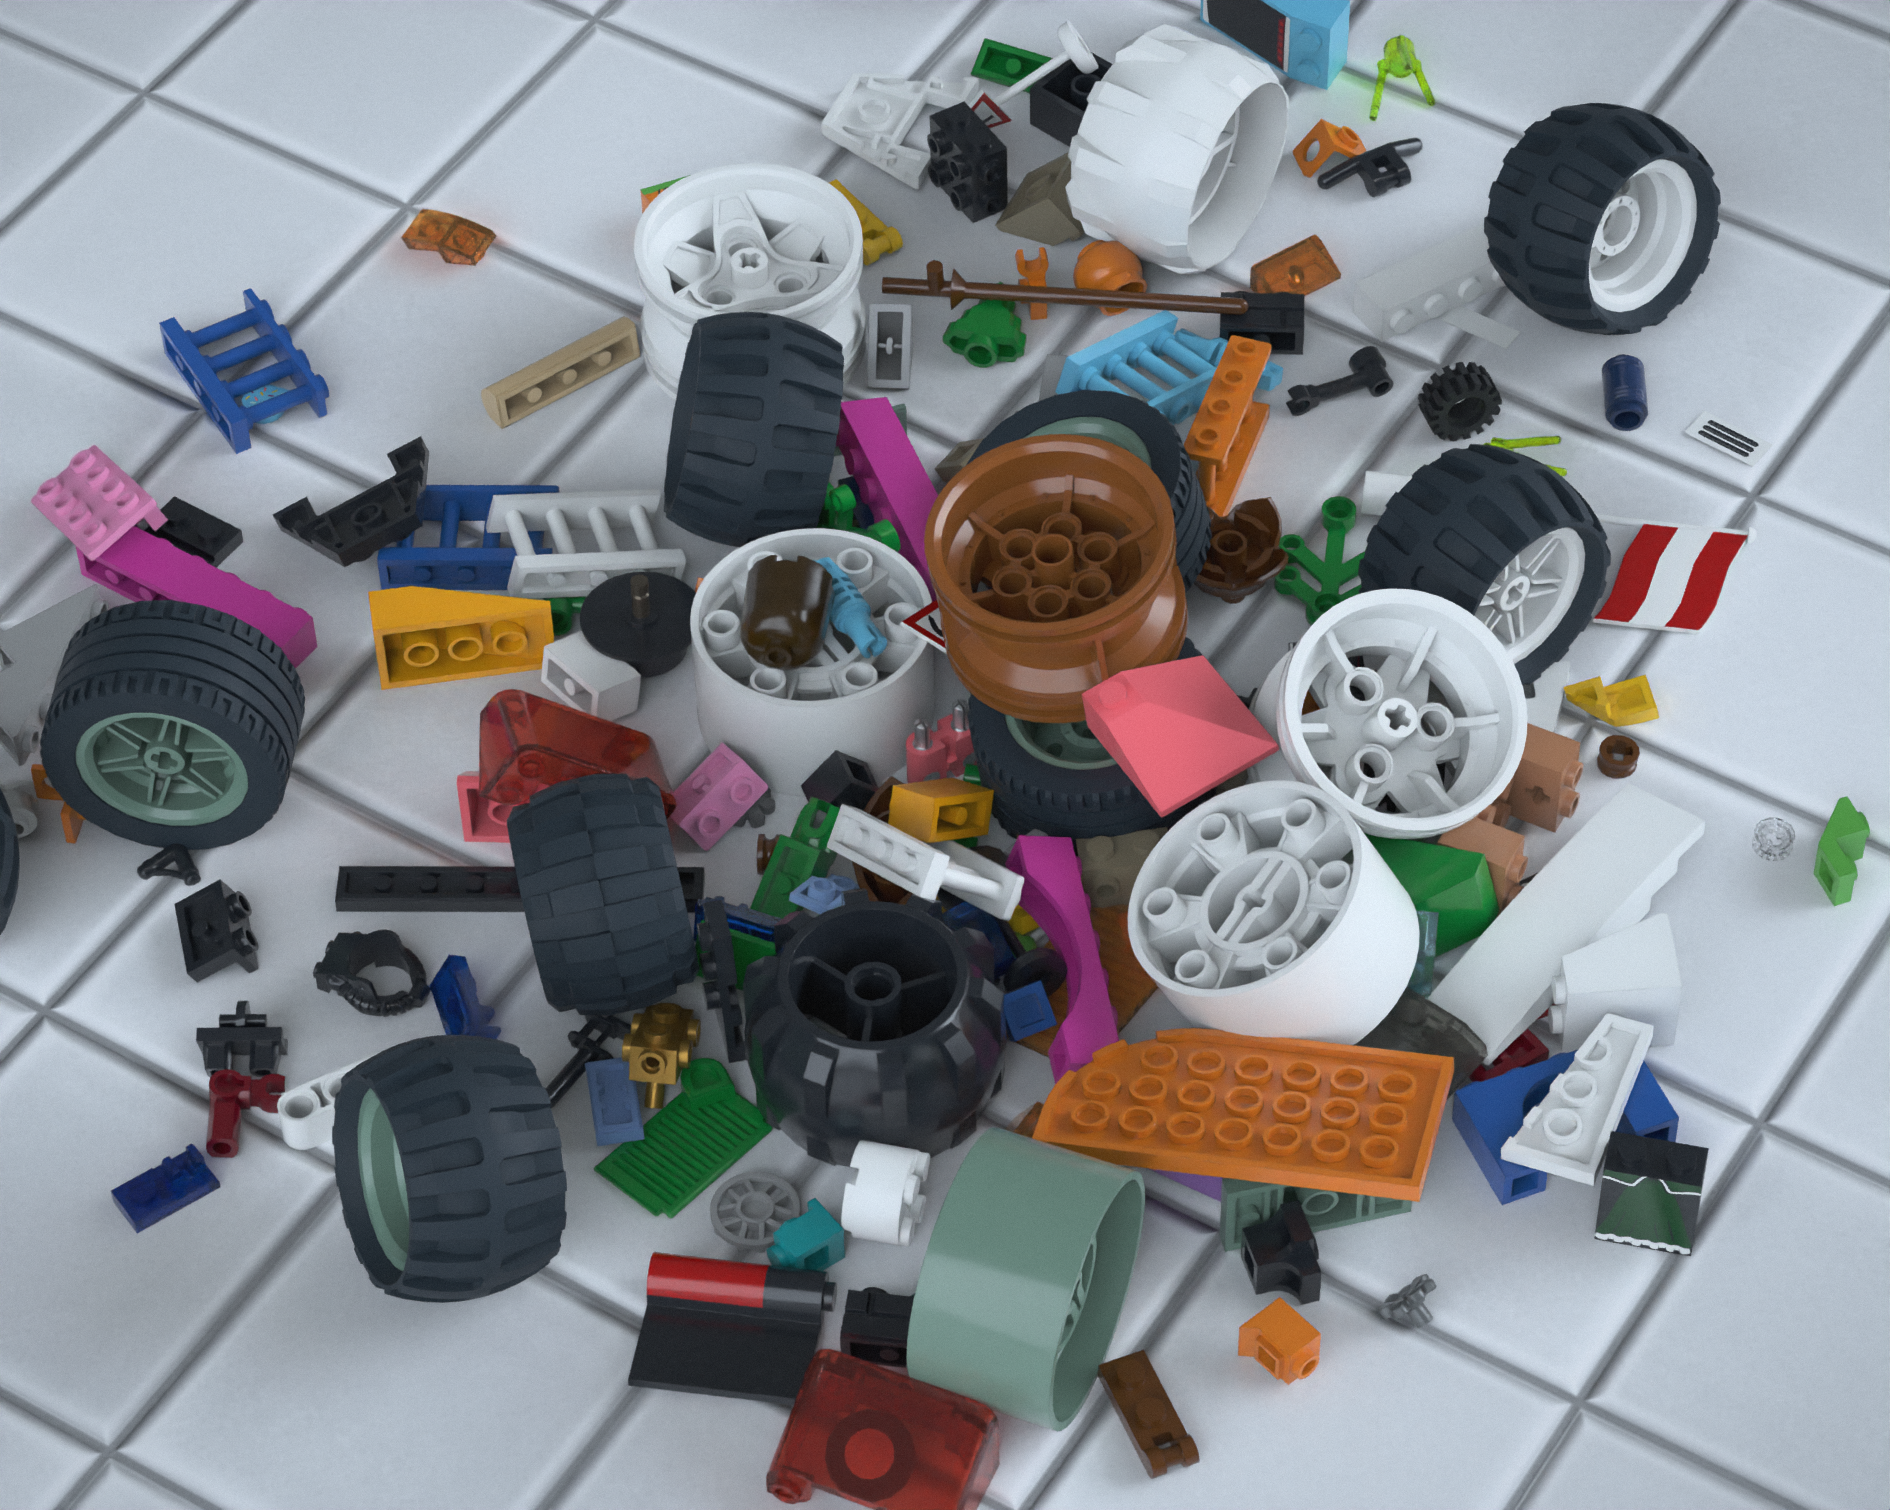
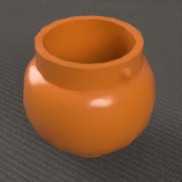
M1097 240L1085 246L1077 257L1078 262L1073 273V282L1076 288L1146 292L1147 283L1142 277L1143 267L1138 256L1120 242ZM1094 306L1099 308L1103 315L1107 316L1118 315L1129 309Z

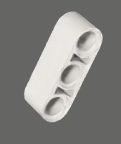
M380 1052L283 1093L278 1100L277 1108L284 1142L294 1149L306 1150L332 1140V1126H334L335 1117L334 1101L336 1093L340 1091L342 1086L341 1079L351 1069Z

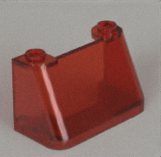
M820 1349L815 1353L806 1370L767 1472V1492L788 1504L809 1501L816 1488L874 1510H977L1000 1465L998 1418L991 1409L976 1400L836 1350Z

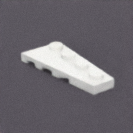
M1607 1013L1575 1053L1573 1063L1564 1074L1560 1073L1550 1085V1092L1538 1107L1534 1106L1523 1119V1126L1514 1138L1510 1136L1501 1147V1159L1594 1186L1607 1154L1611 1131L1615 1132L1651 1043L1653 1025Z

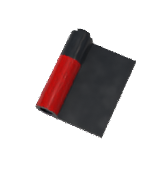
M653 1252L647 1276V1307L628 1378V1385L805 1406L825 1312H834L837 1283L829 1282V1273L826 1271Z

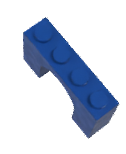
M1578 1050L1569 1053H1558L1548 1060L1527 1067H1516L1503 1075L1482 1082H1471L1463 1088L1455 1090L1452 1121L1501 1205L1543 1192L1546 1189L1547 1172L1502 1160L1501 1147L1510 1136L1514 1138L1523 1126V1119L1534 1106L1538 1107L1550 1092V1085L1560 1073L1564 1074L1573 1063L1575 1053ZM1643 1060L1615 1132L1676 1142L1679 1116Z

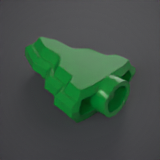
M980 299L978 305L964 310L960 319L949 323L942 340L954 353L964 355L965 359L972 365L987 368L993 366L996 361L1015 362L1017 358L1024 356L1027 335L1021 332V319L1014 314L1016 308L1015 301Z

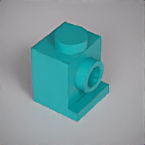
M813 1198L807 1202L808 1212L798 1218L794 1217L787 1220L777 1231L773 1232L774 1245L767 1248V1257L773 1266L824 1271L845 1258L844 1229L816 1198Z

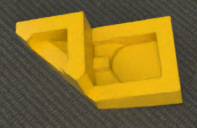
M1646 674L1603 687L1600 676L1563 687L1568 701L1614 727L1628 726L1659 718Z

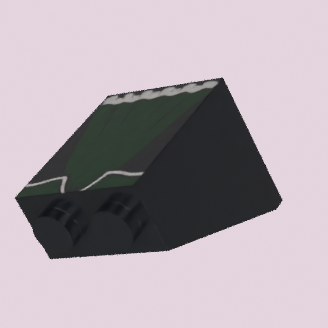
M1611 1131L1603 1170L1594 1239L1691 1256L1709 1148Z

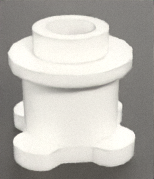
M19 780L14 784H0V788L10 807L18 838L29 835L37 827V815L35 812L38 810V800L32 796L34 792L33 783L28 780Z

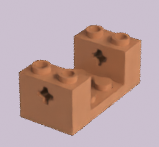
M1527 723V736L1520 763L1504 791L1472 820L1458 828L1442 833L1437 842V845L1485 854L1500 908L1497 917L1524 888V886L1520 885V880L1528 864V857L1523 856L1525 836L1504 828L1509 816L1555 833L1564 817L1570 819L1574 815L1580 799V793L1575 792V787L1581 778L1584 766L1583 763L1578 762L1580 742Z

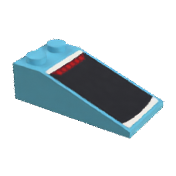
M1201 0L1200 20L1291 79L1328 90L1347 62L1349 0Z

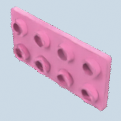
M96 445L77 453L71 459L69 466L56 478L45 481L39 487L37 494L31 499L32 504L90 561L99 557L135 524L138 525L144 520L156 531L168 520L156 506L157 502Z

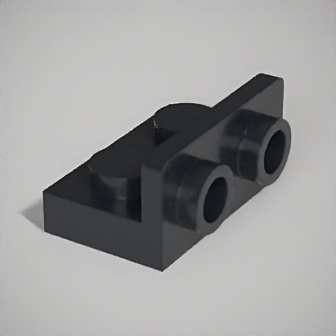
M219 879L174 904L186 971L192 979L199 982L235 962L248 973L258 969L255 951L258 950L259 946L254 933L251 931L249 922L252 910L243 893L240 891L234 892Z

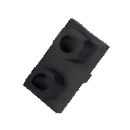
M238 1001L236 1014H220L219 1028H197L196 1042L203 1054L205 1071L209 1077L220 1070H233V1055H250L249 1071L253 1076L263 1077L269 1074H277L280 1055H287L288 1040L284 1039L282 1027H267V1014H251L249 1001Z

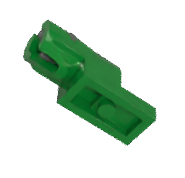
M811 796L808 804L801 810L791 836L788 837L780 834L745 918L746 920L774 931V925L790 912L803 910L804 907L789 901L790 893L811 876L818 878L827 877L830 867L838 855L837 852L827 848V844L840 808Z

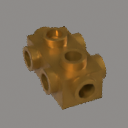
M659 1003L646 1007L644 1014L634 1013L631 1034L626 1033L623 1039L622 1061L629 1062V1080L646 1082L644 1107L663 1109L665 1084L676 1085L682 1068L690 1067L693 1047H698L701 1034V1020L693 1019L694 1009H684L675 1003Z

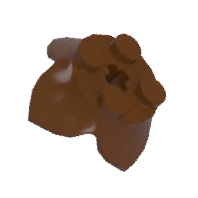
M1271 497L1246 500L1237 504L1224 517L1217 515L1210 507H1207L1211 519L1210 530L1212 538L1209 541L1211 545L1206 554V562L1193 583L1202 592L1221 597L1227 603L1236 604L1243 601L1245 596L1251 595L1264 587L1269 579L1278 575L1287 566L1288 554L1285 550L1278 549L1282 535V521Z

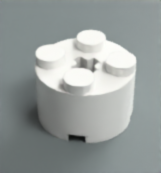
M860 1140L850 1167L858 1169L854 1171L851 1183L846 1182L841 1215V1227L845 1231L844 1235L896 1246L910 1247L914 1236L915 1223L921 1224L924 1216L926 1195L918 1194L920 1181L925 1182L927 1178L930 1154L915 1149Z

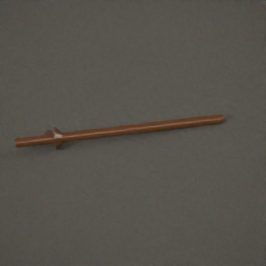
M937 260L930 261L926 265L927 279L883 277L882 294L949 297L951 310L964 299L1243 315L1249 308L1248 302L1243 298L966 282L955 268L953 269L951 281H945L943 264Z

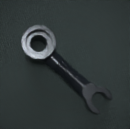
M1367 346L1352 355L1349 360V367L1353 372L1352 375L1317 386L1312 384L1306 386L1296 385L1287 390L1292 400L1286 402V405L1292 415H1303L1312 408L1317 407L1320 402L1366 387L1374 397L1383 396L1388 393L1394 383L1385 369L1386 361L1378 348Z

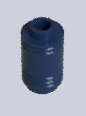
M1617 355L1607 360L1602 366L1605 416L1615 429L1632 431L1639 428L1648 416L1644 365L1640 359L1634 356Z

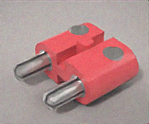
M957 699V701L955 700L952 703L953 713L937 721L936 732L930 729L928 719L919 718V720H915L914 732L906 740L908 783L947 778L948 771H951L958 777L964 774L966 763L977 765L969 729L968 703L966 700Z

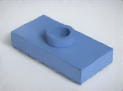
M622 1057L585 1063L597 1146L645 1139L636 1081L629 1080V1062H623Z

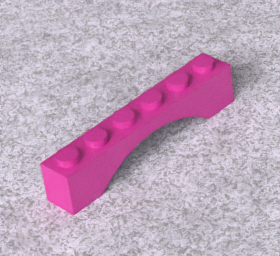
M1019 835L1005 863L1007 869L1024 877L1018 905L1030 914L1047 934L1056 952L1062 956L1067 967L1068 1005L1066 1019L1062 1023L1048 1051L1056 1084L1068 1070L1076 1072L1093 1060V1052L1119 1041L1117 1034L1118 1015L1116 1008L1110 1004L1108 972L1101 966L1099 934L1092 928L1090 920L1091 901L1089 895L1084 893L1081 882L1082 863L1080 857L1075 856L1071 837Z

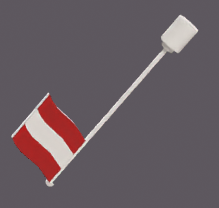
M1366 471L1361 514L1382 516L1387 508L1385 505L1395 492H1399L1412 479V476ZM1595 514L1600 523L1642 528L1624 554L1611 595L1601 611L1593 618V623L1699 634L1715 612L1729 568L1745 542L1747 541V544L1755 541L1757 536L1755 529L1749 526L1747 531Z

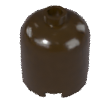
M770 555L757 561L749 570L740 624V639L746 652L756 662L772 669L793 670L809 664L821 652L830 621L835 592L832 587V575L820 563L805 556H797L796 562L789 560L777 561V555Z

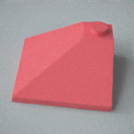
M1203 655L1121 671L1082 693L1088 728L1161 818L1279 751V745Z

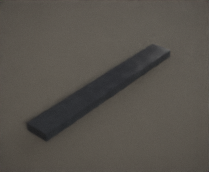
M339 866L335 897L337 912H524L515 867ZM677 867L687 913H703L704 867Z

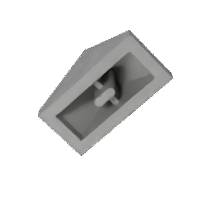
M870 303L867 387L909 389L913 356L912 304Z

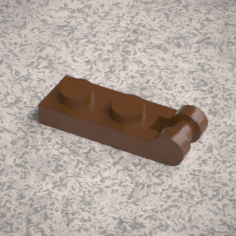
M1144 1349L1098 1365V1378L1151 1479L1167 1474V1468L1181 1464L1183 1467H1188L1199 1463L1197 1446L1192 1436L1187 1434ZM1169 1442L1171 1444V1446L1163 1449H1160L1158 1447Z

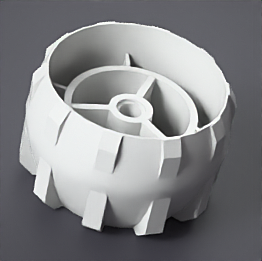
M1163 24L1144 35L1126 42L1116 52L1115 62L1102 80L1095 82L1087 98L1089 104L1082 118L1078 133L1072 137L1068 157L1071 160V180L1065 187L1067 200L1073 218L1081 221L1085 234L1103 241H1118L1137 255L1139 259L1155 263L1183 275L1204 272L1206 269L1214 267L1225 260L1235 250V247L1257 217L1273 181L1285 145L1289 100L1284 87L1278 82L1279 79L1270 66L1244 55L1230 46L1217 44L1169 24Z

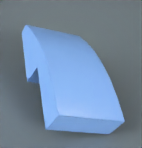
M834 874L829 875L827 878L811 876L790 893L789 901L822 914L830 909L842 906L841 891L860 889V887L851 878L845 876H836Z

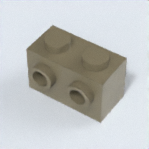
M1167 827L1141 830L1114 837L1097 836L1092 839H1076L1077 852L1082 863L1081 882L1084 893H1087L1090 897L1091 909L1129 904L1136 878L1153 848L1168 832Z

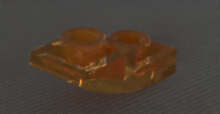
M422 209L401 239L408 249L439 252L445 263L476 266L478 261L484 257L486 250L494 241L496 235L493 230L460 216L436 210Z

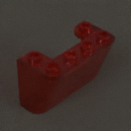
M517 689L498 692L480 712V797L512 806L526 801L541 783L552 786L561 781L593 774H627L630 780L648 777L659 786L666 819L675 811L677 806L676 799L655 741L651 736Z

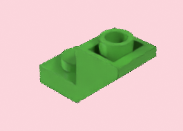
M1848 796L1839 798L1818 844L1813 872L1833 906L1851 901L1854 881L1858 877L1854 861L1863 858L1866 838L1870 835L1869 824L1865 815L1860 811L1857 812Z

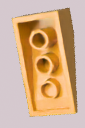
M417 586L368 592L381 690L542 669L544 646L554 642L550 601Z

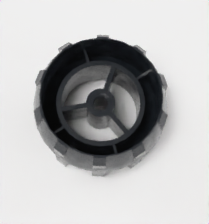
M865 888L841 891L842 906L830 909L814 918L803 910L790 912L774 925L775 955L764 956L747 965L743 982L746 1019L744 1029L745 1056L756 1088L757 1108L767 1124L777 1130H782L796 1145L806 1150L808 1156L833 1166L850 1167L854 1151L860 1140L919 1150L920 1152L929 1153L930 1158L949 1148L953 1149L960 1145L977 1130V1120L986 1109L989 1100L1002 1089L1005 1073L1007 1036L1004 1015V992L994 986V948L984 933L967 927L954 932L949 926L942 923V902L935 899L934 901L917 895H911L905 905L892 902L869 901ZM814 1016L845 1034L847 1039L824 1031L810 1020Z

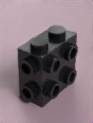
M965 101L930 115V134L927 136V142L930 148L931 164L928 166V174L932 183L936 187H941L950 197L955 209L958 211L962 210L972 223L1005 210L1008 205L1007 147Z

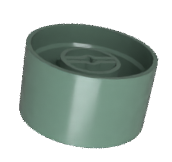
M993 1127L984 1132L968 1152L950 1186L923 1260L913 1300L907 1339V1369L911 1382L916 1386L1057 1432L1067 1428L1081 1410L1098 1377V1365L1103 1364L1126 1301L1137 1259L1144 1219L1145 1185L1141 1173L1000 1128Z

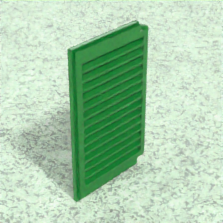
M681 1092L643 1125L645 1139L623 1142L596 1165L594 1171L654 1216L664 1213L668 1218L672 1219L773 1129L771 1125L766 1123L759 1109L737 1092L731 1098L694 1111L690 1110Z

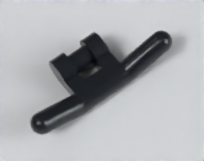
M1409 138L1389 142L1354 156L1321 174L1317 179V184L1321 189L1326 190L1358 173L1371 197L1385 194L1387 188L1393 185L1397 188L1407 185L1411 182V173L1401 157L1419 153L1423 147L1422 141L1418 138ZM1385 167L1387 171L1381 173L1378 169Z

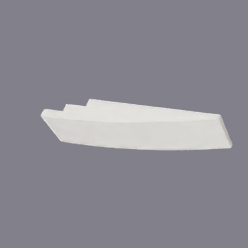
M1628 783L1556 853L1492 922L1412 1016L1411 1025L1486 1065L1491 1064L1554 1003L1552 977L1560 976L1562 956L1638 923L1650 911L1651 897L1677 873L1678 858L1704 834L1705 820Z

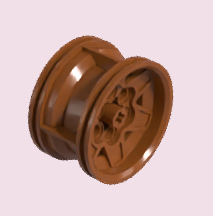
M1071 434L1040 435L1019 439L984 453L963 467L942 489L927 519L924 535L925 555L931 583L939 606L941 629L947 657L960 682L978 700L1003 714L1027 721L1040 723L1080 722L1086 720L1082 693L1121 671L1176 661L1187 633V600L1182 575L1176 561V528L1170 498L1158 476L1146 463L1126 449L1097 438ZM980 581L992 588L977 592Z

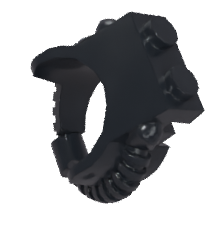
M377 930L368 934H362L360 931L353 933L339 932L334 941H329L322 962L316 963L313 971V977L316 978L317 989L330 993L331 989L337 991L338 996H342L356 1010L366 1015L388 1017L389 1015L397 1016L399 1012L400 1014L406 1013V1010L409 1011L413 1007H422L431 992L430 987L426 984V972L421 961L409 948H405L402 945L399 935L391 930ZM373 962L376 968L393 966L403 969L409 974L412 988L409 993L401 990L393 995L378 996L371 981L356 975L362 968Z

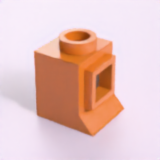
M1279 1297L1239 1327L1238 1356L1254 1357L1277 1380L1282 1379L1289 1385L1297 1378L1304 1379L1316 1369L1320 1360L1321 1333Z

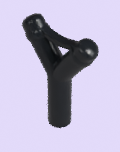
M179 843L167 846L152 858L145 860L137 868L139 877L144 880H148L152 876H171L183 880L187 886L195 885L201 880L199 871L188 849ZM175 861L179 872L164 868Z

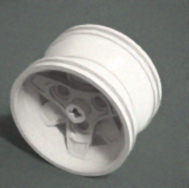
M736 163L709 168L679 180L661 192L645 209L639 219L634 236L635 271L641 291L646 297L640 321L644 362L653 380L670 397L676 400L685 352L694 324L697 323L698 319L730 312L776 314L800 321L826 333L841 343L843 347V387L851 380L862 362L866 348L865 308L856 286L863 267V238L858 215L851 203L840 191L823 179L796 168L770 163Z
M1381 589L1361 593L1340 602L1320 616L1302 635L1294 648L1284 655L1260 683L1253 696L1249 710L1279 745V751L1247 768V773L1251 783L1288 780L1309 784L1326 791L1347 809L1363 833L1384 838L1407 839L1437 845L1442 833L1458 828L1472 820L1504 791L1520 763L1527 736L1528 718L1524 689L1515 665L1501 642L1479 619L1462 607L1439 596L1410 589ZM1362 655L1387 657L1377 672L1367 667L1356 668L1348 660L1350 657ZM1429 680L1444 695L1453 713L1440 703H1427ZM1349 686L1358 687L1363 692L1365 701H1360L1352 696ZM1309 690L1320 710L1302 715L1304 699ZM1421 721L1428 722L1433 726L1436 737L1429 736L1423 731ZM1458 760L1454 778L1445 791L1436 764ZM1359 763L1369 764L1375 772V778H1370L1363 774ZM1318 766L1332 767L1328 778ZM1387 793L1402 813L1385 814L1374 809Z

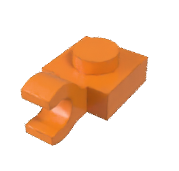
M1040 247L1039 256L1031 261L1024 259L1023 249H1018L1015 254L1017 270L1025 277V279H1018V285L1047 287L1045 274L1049 263L1046 249ZM1020 302V304L1028 303L1031 320L1047 319V303Z

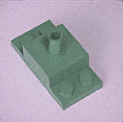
M1224 1178L1222 1179L1220 1239L1225 1252L1241 1249L1242 1228L1267 1221L1277 1213L1280 1204L1299 1200L1312 1233L1411 1212L1412 1201Z

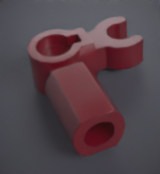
M225 1069L215 1072L210 1077V1108L206 1150L211 1157L233 1158L238 1153L241 1110L259 1107L268 1113H278L277 1104L282 1095H271L270 1093L285 1092V1076L269 1074L261 1079H252V1076H242L235 1070Z

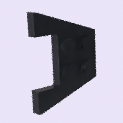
M420 436L387 454L396 471L393 477L317 516L306 496L272 514L280 530L343 567H347L355 562L365 561L375 551L388 544L408 538L413 531L423 526L429 450L422 437Z

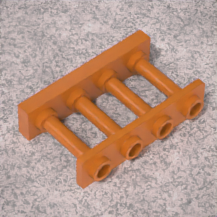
M1235 335L1231 336L1184 442V447L1190 460L1199 461L1195 474L1202 489L1206 505L1221 517L1227 516L1266 426L1270 411L1269 404L1252 401L1270 357L1271 344Z

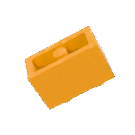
M953 777L893 785L892 797L889 803L888 824L926 843L988 835L994 790Z

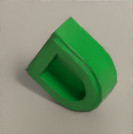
M699 1058L691 1061L689 1068L682 1069L680 1075L682 1094L691 1111L735 1096V1085L721 1062L711 1058Z

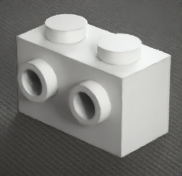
M582 631L544 646L541 682L595 728L637 710L641 675L626 662L610 658L598 652L587 642Z

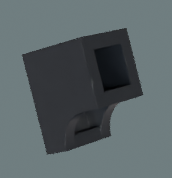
M1299 1200L1280 1204L1277 1213L1267 1221L1242 1228L1241 1259L1256 1295L1271 1291H1284L1296 1297L1301 1305L1320 1300L1322 1272L1317 1262L1319 1259L1318 1246Z

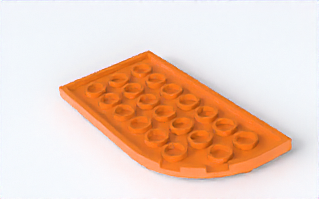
M1179 1028L1156 1031V1039L1128 1045L1125 1039L1109 1044L1093 1052V1060L1078 1071L1068 1070L1049 1093L1032 1138L1116 1165L1420 1202L1454 1074V1057L1284 1037L1247 1036L1215 1029Z

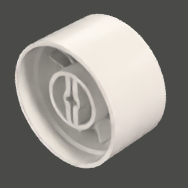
M825 528L796 529L764 536L741 546L724 557L712 568L700 584L693 600L690 616L698 724L702 737L710 751L713 752L721 743H724L747 763L768 785L772 792L806 797L801 785L835 750L867 762L876 783L881 782L906 765V740L914 732L915 720H919V718L928 719L931 729L936 703L934 646L899 625L903 620L932 603L928 588L917 570L903 556L881 542L856 533ZM770 555H777V561L789 560L795 562L797 556H805L811 560L830 557L848 575L870 606L872 622L887 639L885 650L876 657H873L872 653L870 658L863 657L852 638L848 634L838 631L830 620L824 646L818 656L809 664L793 670H778L768 668L756 662L746 652L740 639V624L749 570L757 561ZM876 670L892 672L893 674L882 681L878 678ZM751 676L750 684L746 687L735 681V679Z
M1271 780L1243 785L1219 794L1189 812L1161 838L1147 857L1136 878L1128 907V934L1136 958L1192 1028L1223 1030L1247 1036L1284 1037L1344 1045L1356 1044L1388 1015L1399 1000L1412 975L1419 949L1418 917L1407 891L1347 809L1326 791L1302 782Z

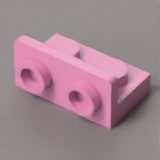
M721 743L663 802L664 811L702 849L708 851L768 790V785L742 758L724 743Z

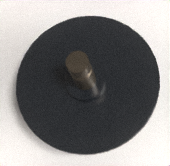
M632 572L615 576L598 585L586 597L580 610V627L585 639L594 649L605 656L626 662L641 675V678L662 675L680 664L686 655L688 646L692 643L690 616L696 592L683 581L657 572Z

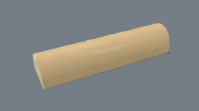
M623 316L482 389L481 398L488 415L503 429L637 359L641 355L635 323Z

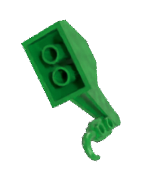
M1364 833L1407 891L1414 904L1420 933L1417 957L1434 959L1481 936L1496 919L1500 908L1485 854L1407 839L1378 837Z

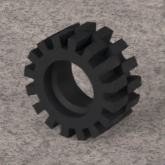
M1458 362L1454 370H1451L1449 365L1442 368L1444 374L1441 376L1435 372L1430 376L1433 383L1425 382L1422 386L1424 393H1419L1418 395L1419 408L1434 435H1438L1439 439L1442 440L1448 437L1450 441H1457L1459 435H1462L1465 440L1471 438L1470 432L1474 430L1477 434L1483 432L1482 425L1484 423L1490 426L1494 422L1492 415H1499L1501 409L1498 405L1502 404V399L1490 375L1482 365L1478 367L1475 362H1469L1467 367H1465L1463 362Z

